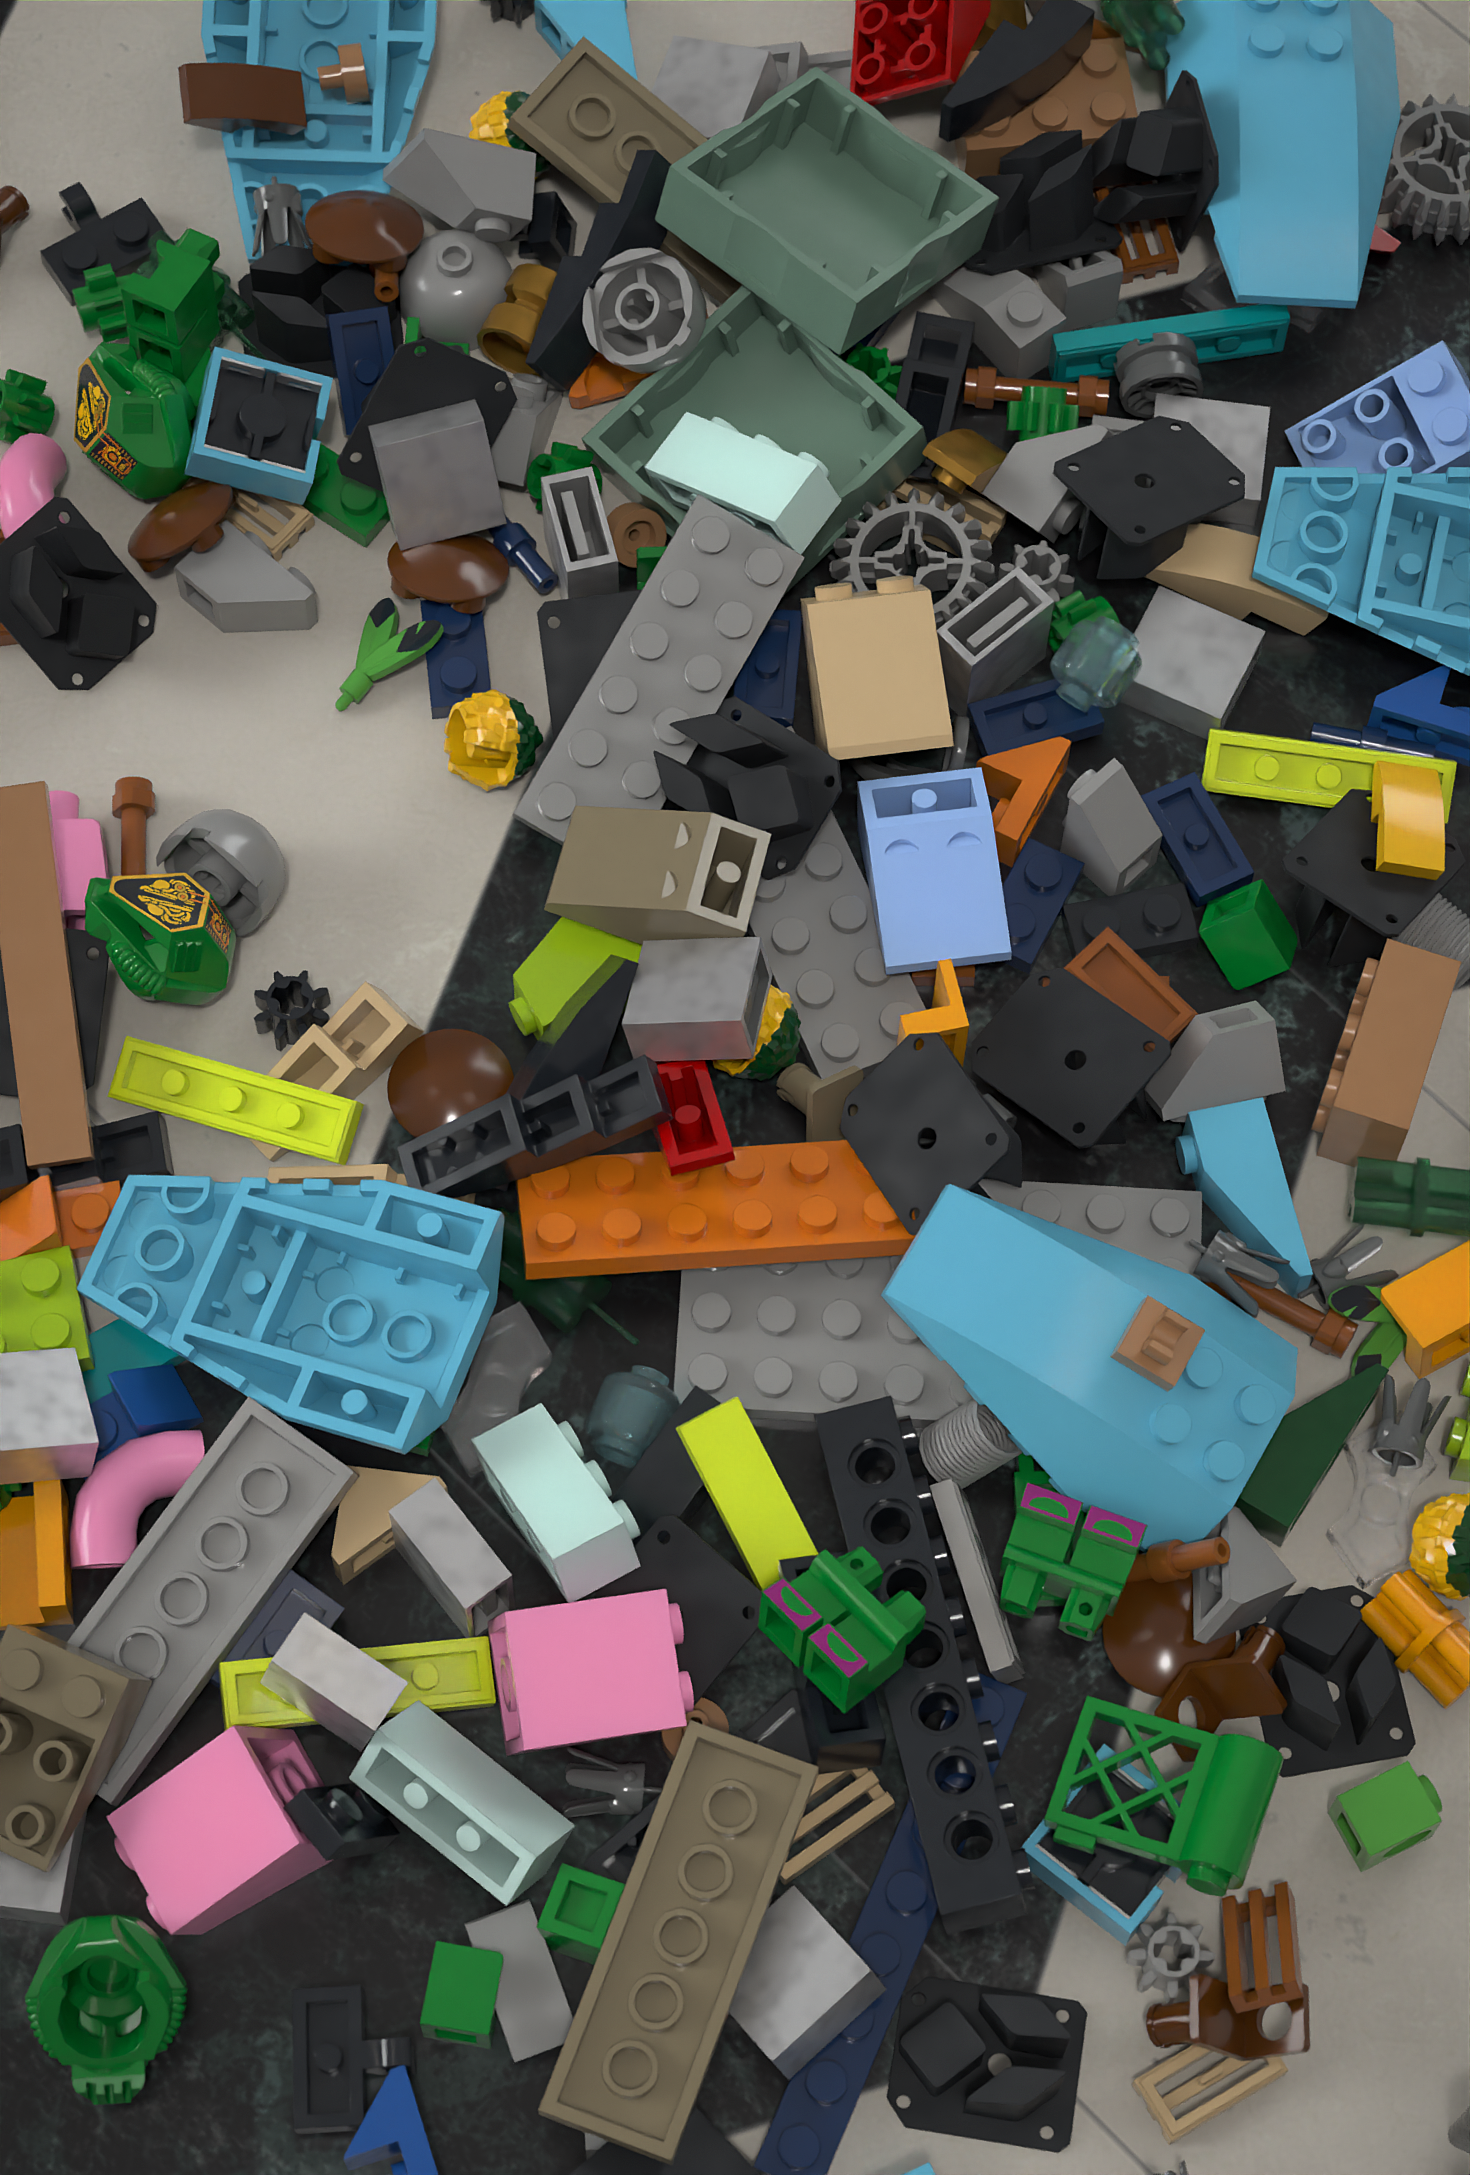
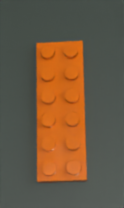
M847 1140L732 1147L735 1156L734 1161L671 1176L661 1151L584 1156L553 1169L531 1174V1176L515 1181L526 1280L905 1255L916 1235L909 1234ZM913 1210V1212H912V1218H913V1220H916V1219H915L914 1210Z

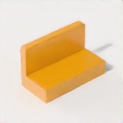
M950 958L940 960L937 963L932 1009L900 1015L897 1046L909 1034L937 1032L963 1067L969 1023ZM922 1039L916 1043V1049L919 1051L924 1046Z
M1470 1240L1383 1287L1381 1290L1380 1299L1407 1334L1405 1361L1418 1379L1426 1377L1470 1352Z
M61 1479L34 1481V1496L11 1498L9 1504L0 1511V1631L6 1630L8 1624L28 1627L74 1624L68 1495Z

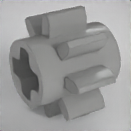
M1043 540L1039 545L1029 546L1025 549L1019 544L1015 545L1012 558L1013 564H1000L998 581H1000L1018 566L1054 600V603L1060 600L1059 596L1066 597L1072 594L1075 578L1065 575L1068 570L1069 555L1063 554L1058 556L1055 551L1047 546V542Z
M1174 1912L1168 1913L1163 1927L1156 1932L1148 1924L1142 1923L1139 1926L1137 1935L1147 1948L1146 1950L1135 1949L1129 1951L1126 1964L1141 1966L1144 1976L1137 1989L1140 1993L1149 1990L1153 1986L1158 1990L1164 1991V1998L1167 2004L1173 2003L1178 1989L1184 1985L1189 1989L1190 1976L1198 1974L1194 1971L1195 1967L1206 1968L1212 1965L1215 1960V1953L1205 1950L1200 1951L1198 1943L1203 1926L1198 1924L1190 1930L1177 1926ZM1163 1946H1172L1175 1958L1184 1959L1178 1971L1167 1970L1166 1960L1157 1958Z

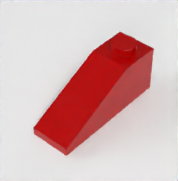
M705 1060L654 1061L656 1062L674 1119L653 1127L652 1131L671 1176L734 1161L735 1156Z

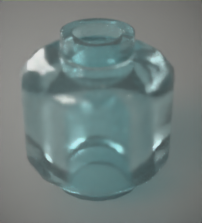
M1098 616L1095 622L1089 620L1077 622L1050 662L1051 672L1061 684L1056 693L1068 704L1083 712H1088L1091 705L1105 709L1115 707L1119 704L1143 666L1141 655L1136 649L1140 644L1139 640L1125 627L1104 616Z
M635 1365L632 1367L631 1372H615L606 1376L586 1421V1429L590 1437L595 1441L593 1448L600 1456L618 1465L629 1468L635 1467L656 1436L681 1405L678 1396L667 1387L669 1379L664 1374L650 1367Z

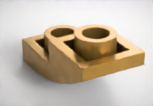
M956 429L947 432L928 443L922 452L923 455L937 464L931 475L960 495L967 485L982 494L1008 455L971 429Z

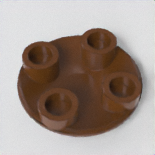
M348 190L328 195L313 204L305 218L306 233L313 242L312 254L317 260L326 264H337L346 261L356 264H372L376 269L383 272L400 271L407 265V255L420 245L424 236L423 220L411 205L395 196L377 191Z
M208 480L178 490L162 500L147 513L133 531L127 547L130 556L136 560L144 572H153L164 566L173 555L189 547L194 552H202L212 547L224 534V530L219 525V522L236 502V496L233 493L232 487Z
M474 533L405 550H400L396 541L391 547L387 558L388 570L392 576L391 589L397 596L404 599H417L421 597L430 601L449 603L454 610L466 614L482 611L486 605V597L501 589L507 581L509 574L507 558L491 541Z
M441 1029L418 1037L397 1056L388 1077V1100L392 1113L399 1124L409 1134L417 1138L505 1095L514 1080V1075L505 1054L486 1037L468 1030Z
M1193 1573L1186 1579L1167 1583H1158L1154 1579L1127 1582L1114 1615L1106 1614L1103 1621L1101 1644L1116 1672L1134 1688L1160 1699L1164 1698L1187 1663L1231 1658L1235 1650L1236 1632L1207 1644L1194 1639Z

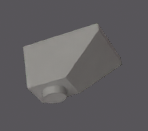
M424 128L383 169V181L452 227L474 232L476 238L486 242H504L512 239L532 221L536 153Z

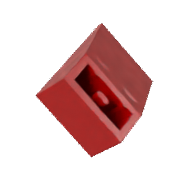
M856 0L850 91L873 106L955 83L990 13L991 0Z

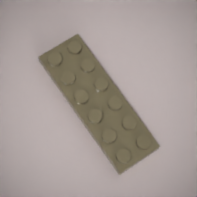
M584 36L516 110L507 125L509 129L599 203H619L637 150H657L671 164H674L708 140ZM668 230L659 251L680 261L697 279L700 286L721 304L726 302L743 285Z
M689 1720L539 2107V2115L672 2165L816 1782L819 1767Z

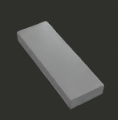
M952 1478L930 1485L990 1673L997 1681L1004 1684L1022 1679V1674L1025 1671L1006 1613L999 1608L1000 1595L967 1495L957 1481H953Z

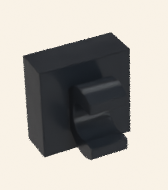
M556 191L535 193L533 197L532 221L508 241H519L518 256L520 259L538 258L544 267L557 272L562 257L573 256L577 223Z

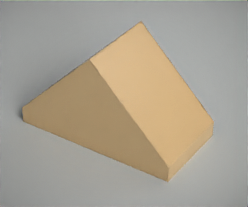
M348 1466L359 1477L339 1503L331 1553L336 1576L343 1585L395 1548L389 1517L390 1509L433 1478H436L448 1493L446 1484L439 1476Z

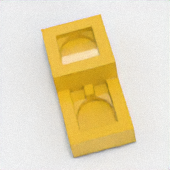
M1377 760L1373 767L1371 822L1378 823L1376 871L1437 880L1444 872L1445 866L1444 808L1438 771Z

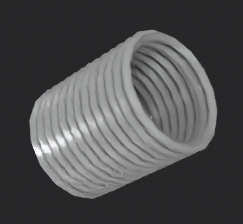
M1438 893L1398 937H1391V940L1461 961L1454 990L1461 987L1470 978V917L1467 918L1466 913L1462 914V910H1457V906H1452V902H1447V898H1442V894Z
M974 1398L924 1428L920 1436L919 1446L922 1461L929 1474L938 1483L952 1478L953 1481H957L962 1489L1017 1457L1022 1451L1007 1436L1010 1431L986 1405L980 1406Z

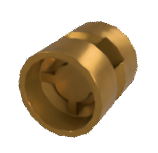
M530 263L518 265L513 270L504 287V291L507 294L506 301L496 304L492 308L477 334V343L482 352L493 363L510 373H525L540 377L525 361L557 274L554 270Z

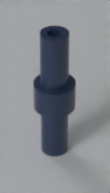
M505 515L507 524L487 528L486 530L494 538L493 545L507 558L508 564L510 566H518L540 593L549 592L556 586L558 576L535 550L537 545L535 539L521 523H512Z
M1313 722L1309 741L1426 757H1434L1435 745L1387 736L1388 730L1363 725L1362 731Z

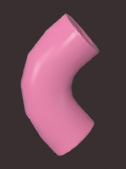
M29 433L20 436L3 454L0 460V526L5 539L54 498V489L63 480L66 473V457L61 447L53 439L43 434ZM59 514V520L62 523H66L62 515Z
M201 1430L163 1431L129 1439L96 1463L91 1475L87 1477L76 1495L70 1530L72 1569L122 1568L137 1548L138 1521L145 1508L158 1499L175 1497L205 1456Z

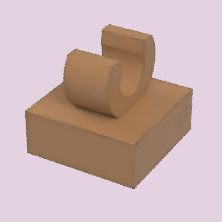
M1147 1296L1139 1304L1110 1357L1168 1392L1175 1387L1205 1329L1152 1297Z

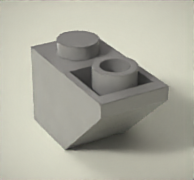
M516 373L509 380L517 401L490 450L497 480L524 486L527 483V474L532 461L545 451L564 391L548 388V382L542 377ZM500 382L495 389L503 391L506 388V383Z
M1100 424L1016 442L982 494L1054 543L1060 533L1067 534L1073 529L1084 510L1082 501L1053 474L1055 461L1114 435ZM1076 466L1068 467L1070 470L1073 471L1079 470Z
M228 520L220 524L224 534L216 544L202 552H194L192 550L174 566L180 597L223 633L310 630L318 622L314 599L316 592L309 579L294 567L286 570L272 558L271 551L260 537L251 531H246L243 534Z
M1113 758L1099 772L1096 773L1093 769H1090L1083 773L1070 788L1067 794V798L1070 799L1068 811L1062 822V826L1065 828L1060 852L1085 863L1083 874L1107 896L1122 894L1157 862L1163 835L1125 768Z
M1257 1001L1195 1015L1172 1048L1169 1059L1144 1088L1146 1101L1163 1121L1186 1122L1188 1112L1262 1097L1265 1101L1267 1095L1286 1091L1275 1019Z

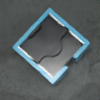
M214 346L204 374L184 474L303 505L313 484L321 442L316 440L325 421L333 378Z
M1105 1744L1096 1753L1100 1762L1117 1755L1116 1752ZM1088 1763L1083 1770L1090 1768V1764ZM1130 1763L1107 1774L1122 1804L1156 1788L1152 1780ZM1098 1779L1071 1792L1065 1812L1090 1820L1113 1809ZM1163 1799L1129 1815L1140 1836L1168 1843L1175 1820ZM1175 1799L1178 1806L1180 1807L1181 1803ZM1044 1819L1021 1847L1025 1848L1030 1871L1125 1946L1136 1934L1139 1926L1146 1921L1159 1904L1164 1891L1158 1886L1164 1878L1168 1877L1175 1883L1183 1873L1177 1867L1100 1843L1096 1844L1093 1854L1053 1841L1055 1829L1046 1827ZM1120 1820L1109 1825L1125 1831Z

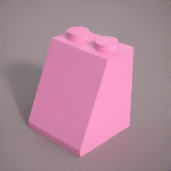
M666 1589L509 1611L487 1622L506 1756L687 1726L685 1713L692 1712L694 1709L693 1689L689 1673L687 1671L679 1672L675 1650L676 1644L683 1643V1622L678 1604H668Z
M233 1725L107 1816L117 1836L114 1844L118 1855L130 1869L138 1874L148 1893L146 1903L150 1914L162 1928L169 1931L170 1935L204 1934L333 1861H326L284 1809L302 1789L325 1786L294 1730Z

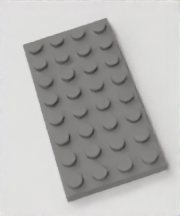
M982 1179L978 1183L994 1201L1192 1275L1201 1281L1200 1276L1193 1274L1201 1260V1252L1190 1246L1189 1241L1193 1239L1201 1244L1202 1191L1022 1181V1187L1018 1188L995 1179ZM918 1208L914 1209L915 1219H918L920 1215ZM904 1255L682 1269L673 1414L696 1385L720 1403L732 1397H738L749 1418L816 1422L814 1415L891 1395L897 1418L910 1415L913 1428H926L970 1401L973 1397L963 1387L965 1382L945 1360L939 1361L881 1296Z

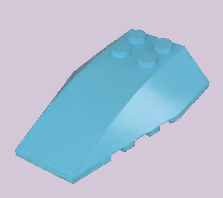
M203 0L201 37L207 63L264 65L300 71L302 76L306 128L294 135L248 125L243 126L234 133L221 131L248 263H254L261 257V240L255 257H252L258 219L254 211L253 192L262 186L272 184V176L277 177L278 183L291 184L299 189L303 210L301 219L304 226L307 212L312 205L328 195L348 190H370L386 194L390 193L391 185L383 181V169L403 150L435 50L437 0ZM360 42L370 101L347 105L344 87L321 91L317 67L340 64L337 46ZM287 240V242H286L285 244H282V245L290 246L288 240ZM343 261L337 264H329V266L347 267L352 263ZM359 264L362 267L367 266V264Z
M1182 0L1166 8L1162 15L1166 102L1182 70H1187L1197 79L1219 155V186L1204 214L1210 215L1216 231L1214 241L1236 302L1355 309L1401 115L1393 22L1369 0Z
M1275 467L1252 578L1470 676V467H1448L1446 473H1412V467H1388L1386 473H1358L1357 467Z
M128 1175L77 1286V1291L82 1296L239 1392L252 1398L285 1420L406 1454L448 1420L495 1308L498 1293L504 1216L500 1211L385 1180H361L360 1185H336L330 1179L304 1178L303 1184L270 1183L267 1178L242 1177L240 1182H214L210 1176Z
M952 1184L946 1185L881 1294L883 1299L939 1361L945 1360L964 1380L965 1384L963 1387L980 1406L986 1405L1010 1431L1007 1436L1024 1455H1031L1049 1474L1050 1479L1048 1481L1061 1495L1083 1502L1082 1511L1085 1513L1088 1512L1089 1506L1092 1505L1148 1525L1140 1548L1144 1553L1148 1551L1151 1545L1179 1539L1185 1544L1202 1541L1234 1507L1295 1397L1298 1348L1194 1276ZM1147 1296L1152 1297L1205 1329L1175 1387L1168 1392L1110 1357L1139 1304Z

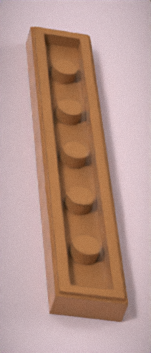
M45 781L0 787V950L27 1166L30 1169L92 1161L95 1160L49 789Z

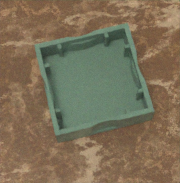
M815 66L767 99L761 108L749 119L720 131L669 167L655 221L840 356L979 252L999 197L934 150L904 135L881 112Z
M744 285L706 320V326L697 347L682 363H676L661 369L642 380L581 438L586 450L594 454L592 464L596 465L601 474L631 502L642 504L656 512L663 519L666 526V535L670 539H672L688 510L671 504L644 467L686 412L709 421L713 417H719L731 424L741 434L754 438L757 434L766 436L774 441L783 451L796 456L800 452H806L821 461L829 470L828 481L842 501L801 554L805 558L784 595L834 548L836 538H844L848 535L845 527L848 517L862 521L865 518L863 506L866 504V501L877 507L885 499V495L889 491L892 492L928 458L922 454L928 445L922 425L865 373L842 361L826 345Z

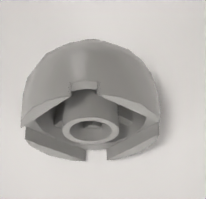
M457 229L444 230L425 238L407 256V265L401 270L399 276L401 317L406 325L407 317H420L421 335L425 338L429 337L438 342L469 343L470 351L480 348L477 343V334L490 311L496 304L506 301L507 294L504 291V287L513 272L511 265L499 247L492 242L476 238L474 232Z
M651 247L628 249L609 259L600 268V271L604 274L598 279L594 290L588 287L583 299L582 323L590 344L614 365L640 374L656 373L673 364L682 363L697 347L706 326L707 303L697 279L676 258Z
M231 809L204 811L188 819L164 840L156 856L157 867L164 861V868L167 874L187 873L212 895L233 929H238L235 932L236 936L242 937L255 930L270 914L284 888L285 862L273 836L253 818Z

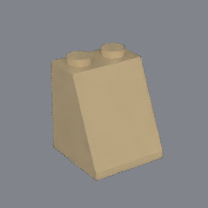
M913 576L877 579V590L852 593L851 583L821 585L814 588L815 597L800 599L815 743L819 749L837 760L954 746L931 591L922 584L914 585Z

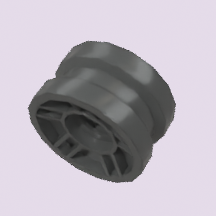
M1172 332L1152 333L1154 341L1140 345L1139 340L1136 338L1125 344L1116 353L1117 362L1114 363L1116 376L1121 383L1119 394L1121 404L1126 412L1137 417L1152 418L1157 393L1192 398L1202 397L1204 384L1202 375L1197 367L1199 360L1197 349L1193 340L1189 337Z

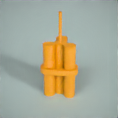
M1411 1569L1406 1570L1403 1574L1398 1571L1381 1586V1591L1377 1594L1376 1598L1371 1600L1360 1611L1362 1613L1361 1620L1378 1638H1382L1383 1643L1398 1658L1394 1665L1403 1674L1410 1671L1442 1707L1447 1709L1470 1688V1632L1462 1624L1466 1618L1457 1608L1449 1610Z

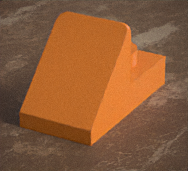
M1059 736L989 755L977 761L976 768H982L987 794L999 800L992 813L999 862L1013 867L1028 837L1030 838L1067 770L1071 747L1070 740Z
M45 1175L0 1202V1261L70 1245L75 1259L92 1256L122 1190L119 1180L55 1192L50 1176Z

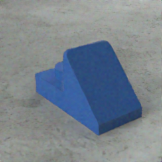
M1443 665L1376 695L1367 726L1388 730L1387 736L1435 745L1434 756L1455 760L1459 764L1470 767V708L1463 706L1453 708L1440 704L1450 667Z
M173 1364L120 1370L107 1375L113 1392L89 1404L99 1441L93 1468L99 1460L129 1439L163 1431L189 1430L204 1422L202 1415Z
M405 2065L391 2069L345 2153L344 2161L348 2170H353L402 2153L404 2161L391 2165L393 2175H438Z

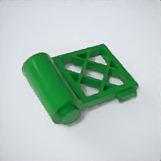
M1087 1696L1044 1818L1045 1826L1055 1829L1053 1841L1091 1854L1094 1853L1096 1844L1100 1843L1177 1867L1187 1875L1186 1883L1193 1889L1212 1896H1225L1227 1889H1241L1244 1885L1284 1758L1274 1747L1249 1736L1229 1733L1218 1736ZM1096 1719L1124 1727L1134 1746L1100 1762L1089 1743ZM1138 1732L1154 1737L1143 1741ZM1173 1742L1197 1749L1198 1753L1192 1770L1168 1782H1165L1150 1753ZM1085 1755L1091 1767L1078 1773ZM1141 1758L1156 1788L1122 1804L1107 1774ZM1098 1779L1113 1809L1090 1820L1065 1812L1071 1792ZM1185 1789L1179 1807L1173 1794ZM1163 1799L1175 1820L1168 1843L1140 1836L1129 1815ZM1120 1820L1125 1831L1109 1825Z

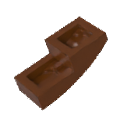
M185 63L178 68L184 124L227 133H234L243 126L248 125L294 135L307 127L300 71L242 63Z

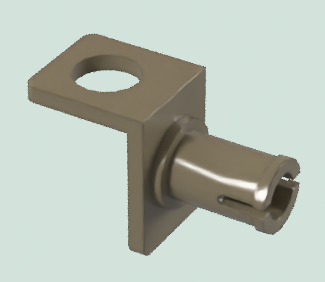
M795 1063L787 1067L777 1081L776 1086L780 1088L777 1090V1095L807 1116L806 1142L847 1140L839 1129L845 1098L863 1081V1071L854 1065L822 1080L803 1063ZM857 1105L851 1107V1116L856 1115L858 1111Z

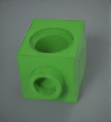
M1406 1761L1338 1795L1328 1814L1360 1872H1363L1431 1838L1442 1822L1438 1814L1442 1812V1803L1428 1777L1425 1775L1417 1777L1409 1761Z

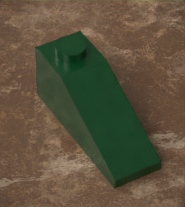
M1377 1363L1283 1416L1234 1505L1241 1510L1262 1537L1281 1548L1377 1397L1389 1369Z

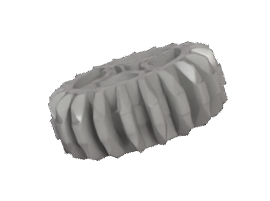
M1454 93L1447 99L1446 104H1439L1429 94L1426 100L1423 101L1422 108L1410 100L1402 108L1378 213L1393 212L1391 220L1394 229L1405 224L1412 226L1411 232L1414 240L1423 232L1433 234L1437 246L1444 240L1445 235H1452L1462 245L1468 239L1470 232V192L1465 193L1466 190L1470 189V105L1468 107L1457 105L1458 102ZM1426 146V148H1424V149L1415 150V149H1418V148H1420V147ZM1415 150L1414 156L1404 157L1411 151Z
M915 488L910 490L908 494L909 503L898 504L896 495L889 491L885 495L886 509L881 511L874 504L866 501V504L863 506L866 522L848 517L845 527L850 538H836L834 542L835 554L840 559L832 561L829 569L831 577L839 580L837 583H851L852 593L869 591L864 583H876L877 579L904 576L907 573L908 565L911 564L912 550L915 549L917 564L920 567L917 569L916 577H913L914 585L922 584L930 589L932 593L939 590H949L950 584H956L947 596L933 604L937 630L990 589L984 583L993 580L995 577L994 565L985 561L992 555L991 543L988 540L978 539L982 534V525L977 519L964 522L966 512L965 507L960 502L944 512V496L937 492L931 497L928 504H922L920 492ZM923 533L936 536L945 541L953 548L959 558H947V552L933 551L928 548L923 542ZM902 534L901 540L894 548L886 551H875L874 557H870L873 551L884 541Z

